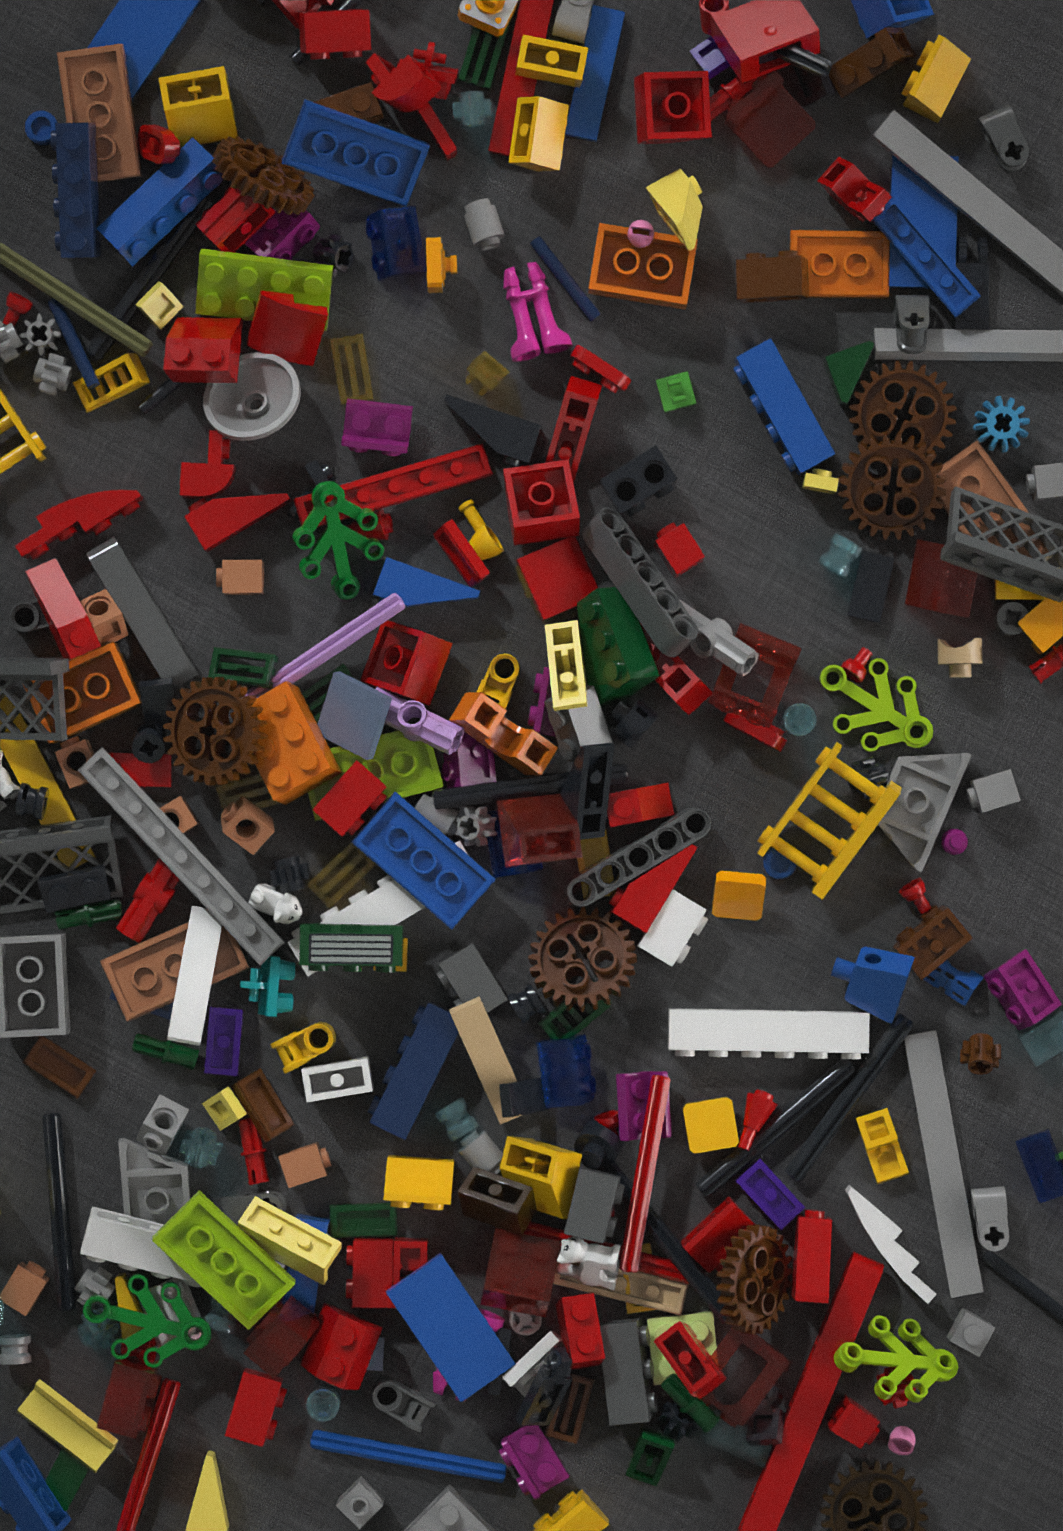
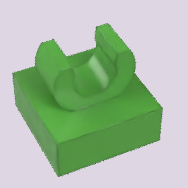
M688 371L655 381L664 413L696 405Z

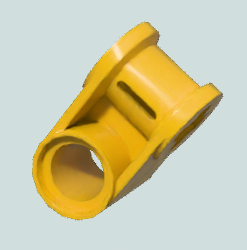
M506 653L494 657L484 679L481 680L477 692H482L499 700L497 704L506 709L520 671L518 660L511 654ZM501 659H509L514 664V673L508 678H502L496 673V664Z
M317 1022L298 1032L295 1031L276 1040L270 1046L272 1049H276L284 1065L282 1070L286 1074L329 1050L336 1041V1033L330 1024ZM322 1029L328 1034L326 1046L321 1047L313 1043L311 1038L313 1030Z

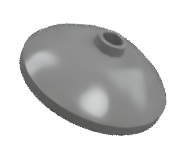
M262 352L240 355L237 383L207 384L203 396L205 415L217 432L230 439L250 441L264 438L282 428L296 412L301 397L300 381L293 367L277 355L264 354Z

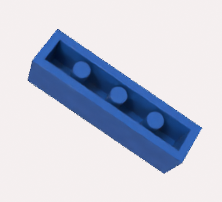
M192 137L180 149L179 156L176 157L172 164H164L96 229L133 267L189 212L193 211L208 194L219 186L224 180L221 178L223 173L216 171L217 165L212 163L214 157Z
M770 338L735 358L737 366L733 368V371L740 384L744 385L747 383L753 395L749 397V400L756 413L760 414L763 412L769 422L765 428L773 443L779 441L785 453L781 457L790 472L795 470L798 476L834 457L835 452L772 339Z

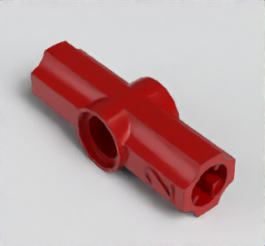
M160 858L157 860L152 871L148 872L133 894L132 898L134 900L116 927L122 934L138 943H141L158 914L161 915L176 892V885L180 881Z

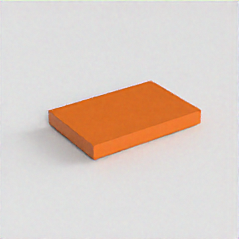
M790 230V250L798 251V255L808 259L809 298H889L890 241L881 231Z

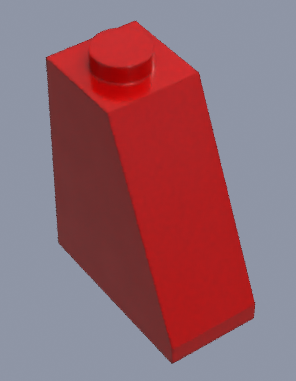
M805 1209V1215L798 1214L796 1217L791 1295L795 1301L829 1303L832 1219L826 1217L823 1210Z

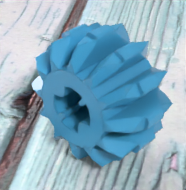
M996 396L994 400L995 408L986 400L982 404L986 413L976 411L974 417L983 421V423L973 425V431H984V434L977 441L982 443L989 438L991 440L988 445L989 451H993L998 442L1001 452L1006 453L1008 451V442L1012 447L1017 448L1020 446V442L1016 436L1021 438L1028 436V432L1019 426L1028 425L1030 419H1019L1018 415L1025 411V407L1020 406L1014 411L1012 409L1015 403L1014 398H1009L1006 405L1003 406L1001 396ZM999 416V420L1005 418L1008 421V424L1005 426L1007 432L1003 433V429L1000 431L995 429L994 425L997 423L995 417Z

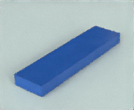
M596 5L592 7L584 47H588L583 79L580 88H574L565 136L597 142L625 12Z
M894 195L886 203L883 212L872 219L873 223L954 318H956L978 300L981 295L896 195Z

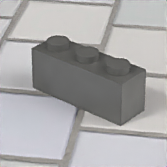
M642 1317L603 1321L600 1323L605 1353L602 1367L609 1425L649 1422L654 1417V1412H658L656 1392H651L650 1379L654 1378L652 1359H647L646 1346L650 1345L648 1326H643Z

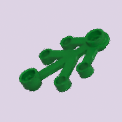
M324 481L319 483L313 490L311 500L314 508L303 525L293 533V541L298 548L302 550L311 548L315 543L313 532L325 516L327 527L309 555L300 561L299 570L307 579L317 578L321 573L320 562L331 547L337 572L331 580V588L340 599L349 600L358 594L360 583L350 571L345 542L362 550L364 555L372 561L378 560L383 556L384 547L378 539L367 538L341 524L339 512L356 519L357 524L365 531H371L377 526L378 517L371 509H362L346 500L344 490L339 484L333 481ZM328 495H334L330 502L324 503ZM370 515L371 520L363 524V518ZM302 535H309L306 541L299 542ZM377 545L375 552L368 553L371 546ZM309 564H315L312 571H305ZM347 584H352L348 591L343 592V588Z
M136 1273L130 1277L128 1288L133 1294L137 1295L147 1314L110 1305L108 1299L102 1295H93L84 1304L83 1314L92 1323H101L108 1318L143 1327V1329L126 1339L118 1338L112 1343L111 1353L116 1359L127 1358L132 1350L161 1333L176 1336L161 1347L151 1346L146 1349L143 1356L144 1363L148 1367L156 1368L162 1364L165 1358L184 1347L193 1351L200 1350L211 1339L210 1325L203 1318L191 1315L180 1296L181 1288L175 1282H167L162 1286L161 1297L165 1302L171 1304L180 1322L166 1319L148 1288V1278L141 1273ZM140 1278L144 1281L145 1286L143 1289L137 1290L132 1286V1281ZM167 1287H174L177 1290V1295L174 1298H168L165 1295L164 1291ZM99 1302L103 1305L104 1310L102 1313L96 1314L91 1310V1305ZM193 1327L200 1329L201 1336L197 1339L191 1338L188 1334L189 1329ZM118 1343H124L127 1346L128 1351L125 1354H118L115 1351V1346ZM152 1351L157 1352L160 1355V1360L156 1363L150 1362L147 1358L148 1353Z

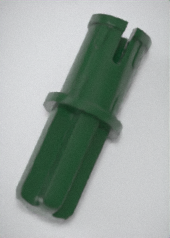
M115 899L55 911V915L58 916L56 918L59 930L88 925L91 928L94 923L122 918L123 907L120 900Z
M140 1033L136 1034L132 1045L133 1052L162 1060L161 1064L169 1062L194 1070L199 1054V1049L185 1047L170 1040L164 1041Z
M670 1374L664 1379L661 1384L663 1390L681 1407L680 1412L682 1414L686 1412L704 1433L709 1432L719 1422L720 1417L700 1398L692 1396L676 1374Z

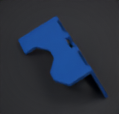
M946 960L938 967L941 969V972L935 969L929 974L935 981L928 977H925L923 980L935 988L943 987L946 989V995L965 1006L973 991L984 977L973 970L969 973L959 971ZM948 972L954 976V979H948L945 973ZM960 981L961 983L965 984L969 987V990H967L957 982ZM953 991L958 995L962 996L963 1000L954 995Z

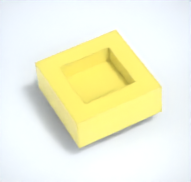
M159 281L136 303L141 312L160 330L184 307L170 290Z
M813 469L812 474L806 473L804 475L802 489L835 494L839 479L833 478L831 471Z
M229 1086L202 1103L220 1131L247 1114Z

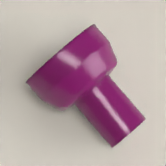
M949 829L941 838L943 850L951 855L961 854L968 845L966 834L959 829Z

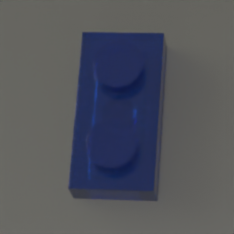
M1049 1129L1016 1140L1015 1143L1039 1204L1063 1196V1165Z

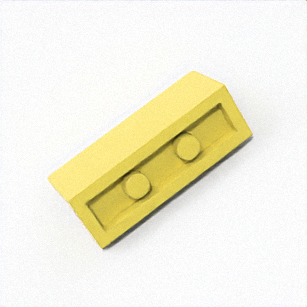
M256 1196L238 1221V1227L273 1259L325 1285L328 1280V1268L341 1250L342 1242Z
M41 1379L36 1382L33 1391L17 1409L19 1415L94 1473L97 1472L116 1448L117 1438Z

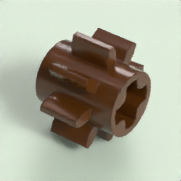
M974 1034L970 1036L969 1041L963 1040L962 1049H960V1063H968L969 1071L974 1074H988L993 1070V1067H999L1001 1045H993L994 1040L988 1034Z

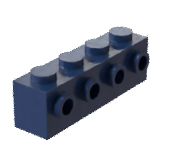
M89 122L55 123V130L51 131V148L53 151H56L57 164L52 166V180L54 184H58V198H54L53 209L55 218H59L60 231L55 232L56 251H61V258L101 256L100 232L96 229L100 226L96 125Z
M430 1001L426 1008L421 1005L419 1006L411 1022L417 1025L412 1037L404 1036L397 1053L402 1055L396 1068L390 1065L382 1081L383 1084L388 1086L382 1097L375 1095L367 1113L373 1115L369 1123L406 1140L458 1034L450 1011Z

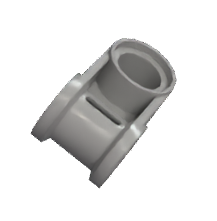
M562 0L556 15L552 35L584 44L594 0Z
M1005 1187L971 1189L972 1211L976 1222L978 1241L989 1251H1000L1009 1242L1008 1207ZM990 1227H994L997 1232L1002 1233V1237L997 1238L994 1245H992L990 1240L984 1238L985 1234L990 1233Z

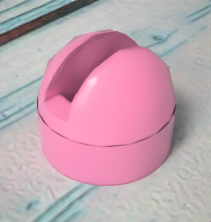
M646 220L634 221L629 226L627 232L629 242L638 248L648 246L654 238L653 226ZM633 228L650 231L649 236L632 234Z
M907 1426L896 1427L889 1436L888 1448L898 1455L911 1454L916 1443L914 1432Z

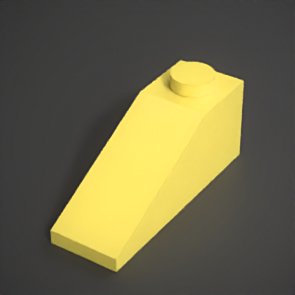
M679 168L650 184L646 189L659 216L686 249L690 251L695 248L703 209L698 197L702 190L693 175L688 178Z
M578 620L546 624L545 633L554 711L587 707L585 664Z
M209 1450L206 1454L185 1531H228L229 1520L214 1451Z

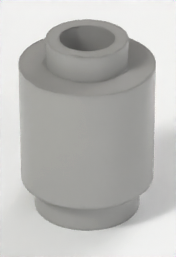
M488 198L467 204L464 207L466 211L464 219L474 247H481L483 251L498 247L501 244L500 240L505 237L495 205H491Z
M423 794L415 809L443 834L452 838L458 824L455 818L460 811L455 808L437 810L434 807L433 798Z
M473 1130L460 1141L463 1147L459 1150V1153L472 1168L477 1167L493 1174L500 1172L503 1153L485 1131L478 1134L476 1130Z

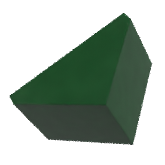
M867 341L828 355L823 359L839 405L843 407L847 405L875 343Z
M642 1426L625 1476L657 1487L674 1449V1439Z

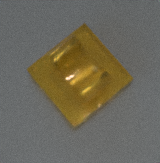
M484 351L466 369L470 374L466 377L465 383L469 385L477 378L483 383V388L478 393L482 396L489 390L492 391L510 371Z

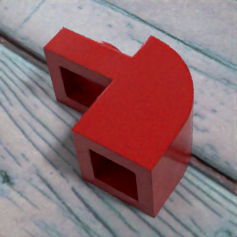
M376 53L366 61V64L373 72L371 79L377 85L372 94L400 112H412L420 109L442 88L430 70L410 55H407L396 68Z
M838 157L817 180L832 198L861 222L865 220L870 222L874 217L880 215L885 209L886 203L892 198L884 188L869 181L853 163L841 157Z
M209 430L208 463L181 462L179 495L182 498L209 499L222 494L229 488L234 480L237 468L233 464H224V459L230 458V439H225V436L216 430Z

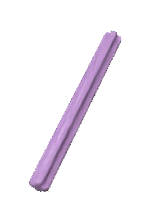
M392 593L276 671L275 676H272L271 679L273 688L285 681L292 684L398 614L405 608L402 598L398 594ZM253 687L247 691L245 696L256 695L258 698L271 689Z

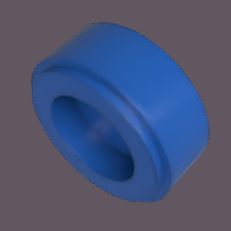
M36 111L27 118L25 132L33 143L48 145L51 143V131L55 130V123L58 122L51 113Z
M773 848L769 849L763 858L764 870L772 878L785 879L791 876L796 869V864Z

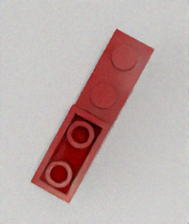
M109 490L85 494L67 500L35 516L42 528L16 544L15 547L21 557L27 559L31 556L35 560L50 550L47 545L59 538L60 542H63L76 534L78 531L75 527L81 525L87 534L93 531L95 535L104 532L113 525L110 520L119 514H122L123 517L132 514L141 507L138 502L144 498L138 490Z

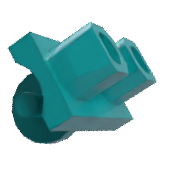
M271 955L261 964V969L251 968L250 981H240V988H249V1001L258 1002L259 1015L277 1017V1013L293 1010V994L279 993L278 987L279 980H294L295 963L281 960L279 956Z

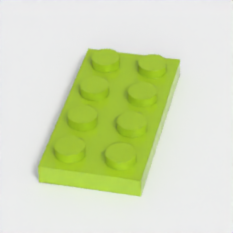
M201 248L195 314L224 318H242V320L252 321L260 291L293 294L294 303L327 307L328 317L324 328L326 331L329 318L333 265Z
M398 730L380 736L373 759L366 760L341 746L330 748L342 773L309 791L308 795L313 809L356 760L388 787L383 792L388 796L383 803L394 792L405 798L443 788L444 785L434 747L422 741H410ZM313 811L315 821L322 820V818L319 817Z
M200 1190L152 1236V1241L248 1330L296 1284V1280Z

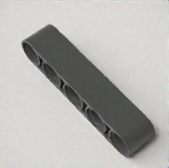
M606 507L601 509L583 528L582 537L657 648L666 656H678L697 637L698 628L623 517L612 508Z
M115 536L88 551L86 555L122 612L123 617L161 679L173 678L175 689L197 676L198 672Z
M690 807L684 809L606 857L571 876L564 885L565 897L576 906L584 907L590 905L704 837L711 828L709 815L698 808ZM692 814H698L702 819L701 828L695 832H690L686 826V821ZM664 831H670L674 837L673 844L667 849H661L658 845V837ZM635 848H642L645 852V860L641 865L633 866L629 861V854ZM606 865H614L617 870L616 878L610 883L603 882L600 876L602 868ZM578 882H585L589 888L587 896L580 900L575 899L572 895L573 886Z

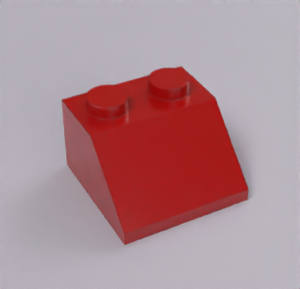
M708 71L644 72L634 78L637 144H665L712 138Z
M177 317L166 337L164 372L172 382L237 383L243 326L242 318Z
M569 459L503 469L508 517L514 545L579 536L580 515Z
M387 620L380 625L360 681L430 706L453 643L426 632Z
M728 1196L681 1240L683 1248L708 1273L713 1269L719 1272L724 1268L720 1263V1259L727 1258L725 1246L732 1247L731 1237H738L739 1229L746 1230L747 1225L755 1226V1223Z
M324 1302L300 1365L313 1376L343 1390H359L383 1327Z

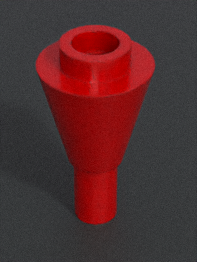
M383 509L373 511L378 517V524L371 531L361 529L356 520L349 525H345L367 538H376L378 540H388L389 533H393L391 515L389 513L385 514ZM371 516L364 517L362 523H368L371 520Z
M756 1089L754 1094L747 1093L743 1122L744 1129L737 1144L738 1148L749 1152L756 1132L760 1131L778 1106L777 1103L773 1102L774 1096L759 1089Z

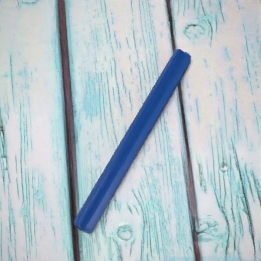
M314 1430L311 1435L310 1447L313 1449L502 1483L505 1480L506 1465L321 1430Z

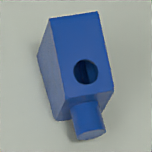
M862 947L856 963L837 957L831 976L849 982L844 997L848 1003L892 1024L915 957Z

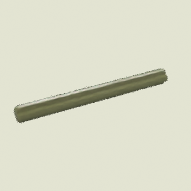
M0 242L1 265L140 356L145 357L149 353L153 343L148 338Z

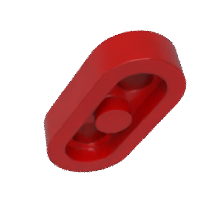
M142 125L140 127L137 138L140 155L156 164H172L180 154V141L175 137L174 133L159 125Z
M577 344L570 354V357L574 359L571 364L573 367L585 375L593 372L602 378L599 384L616 394L618 389L625 392L632 382L621 371L581 345Z
M738 707L736 711L728 710L723 722L768 747L782 752L787 743V740L782 737L784 734L783 730L768 722L765 727L753 722L755 715L743 708Z

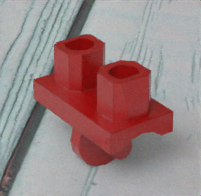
M435 42L428 43L427 51L414 48L413 58L425 60V63H420L430 70L442 87L434 98L446 100L452 84H455L459 69L433 64V62L445 64L447 54L435 52ZM400 58V61L397 63V66L403 60V58Z

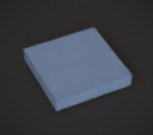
M334 672L318 726L325 739L366 760L373 759L392 697L342 672Z

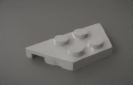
M969 753L897 757L889 780L885 785L886 788L892 780L902 787V790L878 826L914 869L919 872L923 871L971 758Z
M119 1138L124 1214L161 1224L167 1223L191 1199L188 1164L157 1151H151L145 1146L126 1138Z

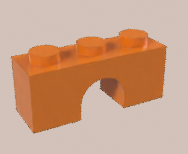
M465 693L449 721L463 727L464 732L524 775H542L558 747L535 730L522 728L508 720L504 716L507 710L484 693Z

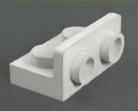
M550 1331L502 1378L510 1387H516L525 1397L540 1367L547 1364V1357L553 1348L563 1347L561 1337L555 1331Z

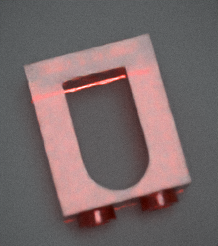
M740 623L734 636L759 653L758 660L775 667L763 700L760 703L731 691L737 673L723 664L708 703L715 705L722 712L734 713L744 717L753 725L770 728L802 648Z
M731 1328L711 1355L721 1371L742 1343L766 1360L768 1364L738 1403L731 1406L724 1404L714 1396L713 1390L701 1398V1400L708 1407L713 1404L722 1412L719 1417L733 1428L738 1424L741 1427H747L750 1417L781 1375L786 1373L794 1362L756 1333L754 1335L740 1333V1331Z

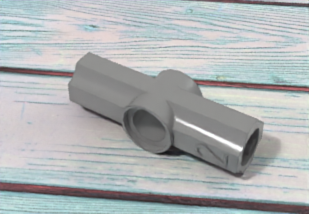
M680 600L698 628L697 637L690 643L693 652L701 658L713 656L742 677L750 673L752 667L757 663L759 653L733 636L732 629L725 620L721 618L710 620Z

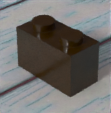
M477 1167L472 1168L458 1191L464 1216L520 1236L523 1235L537 1212L533 1187Z

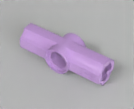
M380 687L376 688V690L392 697L384 724L401 731L404 737L410 741H422L449 755L457 751L465 733L463 727L426 710L419 701H407ZM412 718H421L415 724L407 723Z

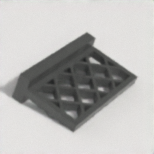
M955 486L951 491L947 542L941 549L940 560L1060 603L1063 601V546L1058 548L1049 536L1052 533L1063 537V525ZM960 501L969 503L975 512L968 515L960 505ZM989 513L999 514L1005 523L998 526ZM980 517L989 531L982 533L973 520ZM1019 524L1029 525L1035 534L1028 537ZM964 525L972 536L958 532V527ZM1010 528L1019 541L1012 544L1003 531ZM994 536L1002 547L989 543L987 538ZM1040 539L1049 552L1042 555L1033 542ZM1024 546L1032 558L1020 554L1017 549ZM1054 557L1062 569L1050 565L1047 560Z
M0 657V701L6 695L15 706L9 716L0 708V720L2 722L0 726V739L67 740L63 673L70 671L69 658ZM17 680H20L28 689L21 700L11 690V687ZM44 681H52L53 696L49 701L39 691ZM32 696L43 706L36 717L25 706ZM20 712L30 722V725L24 732H21L13 723ZM47 713L55 720V732H49L41 724Z
M112 815L0 831V857L12 863L4 876L0 874V888L5 885L18 894L13 902L0 904V914L45 908L43 898L36 899L27 891L36 880L39 881V878L43 877L40 874L49 863H52L64 872L74 870L82 858L95 866L104 864L106 874L114 878L115 888H111V898L124 897L113 834ZM106 842L108 844L109 854L102 862L87 853L93 844ZM69 848L78 854L69 867L54 857L60 849ZM36 852L45 861L37 871H34L21 862L26 854ZM109 861H111L112 869L106 866ZM16 867L32 877L23 889L8 880Z

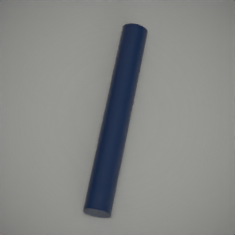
M541 236L534 239L530 243L532 248L589 321L592 322L600 316L601 313Z
M51 298L47 303L88 389L96 388L100 385V382L68 314L61 303Z

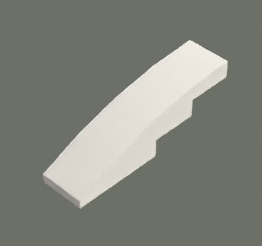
M192 906L167 1036V1040L198 1046L201 1043L222 924L207 908Z
M848 1185L845 1189L860 1223L878 1251L900 1278L929 1304L936 1293L912 1273L919 1264V1261L895 1241L903 1230L853 1187Z

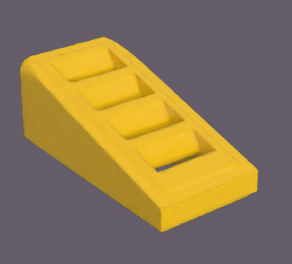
M126 353L94 371L100 382V385L95 388L99 396L98 399H94L83 377L73 382L86 412H91L150 383V380L139 356L136 353ZM125 366H127L133 380L130 379ZM114 371L117 372L123 384L120 387L118 386L117 381L112 373ZM100 378H105L110 389L109 393L106 392Z
M119 1273L115 1277L118 1307L143 1313L136 1295L128 1288V1276H126V1273ZM120 1322L122 1338L125 1339L143 1329V1327Z

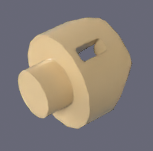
M974 638L968 644L957 648L949 645L945 640L938 639V665L949 666V678H971V665L983 664L982 638Z

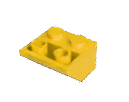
M938 35L935 43L928 40L916 64L922 67L920 72L912 71L901 93L907 97L903 106L938 123L971 58L941 35Z
M224 66L158 78L168 129L179 139L180 149L192 137L200 145L220 142L223 138L227 140L228 136L233 139L238 136L228 77Z
M507 1136L500 1171L505 1178L533 1187L537 1211L568 1219L582 1154L532 1138Z
M388 1155L383 1200L391 1201V1207L410 1208L411 1202L424 1203V1209L444 1210V1205H451L455 1159Z
M582 1489L577 1494L574 1491L568 1493L558 1503L560 1506L558 1511L552 1516L549 1513L544 1514L533 1525L535 1528L533 1531H602L609 1525V1520Z

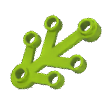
M876 658L868 665V672L874 677L878 699L847 680L846 672L841 666L829 665L821 671L819 680L824 689L832 692L839 690L871 710L851 716L846 714L836 716L832 726L837 733L846 734L853 728L885 721L899 728L882 734L875 732L865 733L860 740L861 747L865 751L873 752L880 746L904 742L911 748H921L931 741L933 726L927 718L920 716L915 695L916 681L910 676H903L896 682V690L903 696L905 717L894 709L887 677L889 666L884 659ZM875 662H880L884 665V672L880 675L875 674L872 670ZM830 672H835L839 677L835 685L827 682L826 677ZM903 680H909L912 683L910 692H903L901 690L900 684ZM839 718H846L848 720L849 726L846 730H840L837 727V720ZM914 725L920 726L922 729V735L919 738L912 737L910 733ZM869 735L874 736L877 740L874 748H868L865 745V738Z
M881 1315L875 1316L868 1323L867 1329L871 1336L878 1338L891 1352L862 1350L858 1344L846 1342L834 1353L836 1366L844 1372H853L860 1364L896 1367L889 1376L880 1378L874 1386L875 1394L884 1400L894 1395L897 1391V1386L913 1369L926 1370L920 1379L911 1381L905 1388L906 1397L914 1403L920 1402L927 1395L928 1388L935 1381H949L958 1372V1362L954 1355L945 1349H935L920 1334L921 1327L919 1323L910 1318L906 1319L899 1326L898 1334L904 1341H910L923 1356L914 1355L890 1331V1322ZM875 1323L879 1324L883 1330H879ZM906 1327L911 1328V1330L913 1331V1334H912V1333H909V1332L906 1330ZM882 1384L889 1388V1392L883 1389ZM913 1387L919 1390L920 1395L914 1392Z

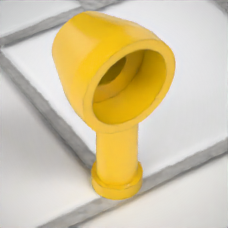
M467 500L458 509L465 515L475 531L469 540L472 548L481 560L493 558L504 552L501 542L492 529L484 522L475 508L473 500Z

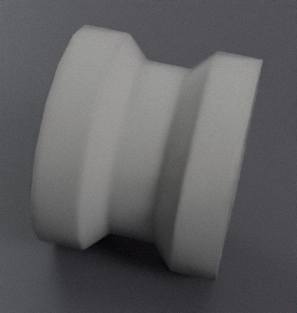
M522 1299L514 1303L509 1311L511 1328L520 1335L528 1336L534 1334L542 1324V1312L537 1303L529 1299Z
M1 1335L0 1364L18 1365L31 1363L32 1355L28 1352L31 1335Z

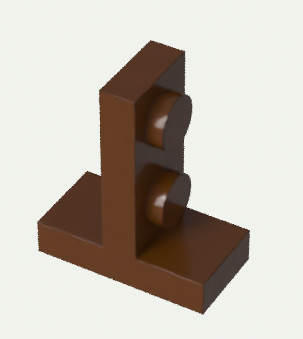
M885 27L874 34L876 38L832 65L829 77L841 98L847 97L898 64L908 63L917 57L902 28Z

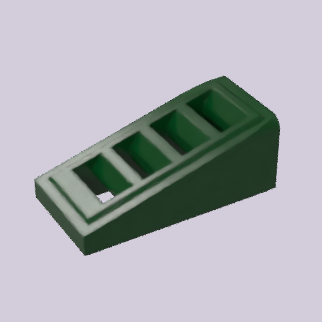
M563 1000L542 1018L538 1024L560 1048L605 1012L610 1005L605 1004L603 1000H599L598 1010H594L591 1003H587L585 1010L588 1015L585 1017L573 1005L572 1009L568 1012L578 1022L574 1026L563 1013L567 1009ZM556 1017L568 1032L563 1034L552 1020Z

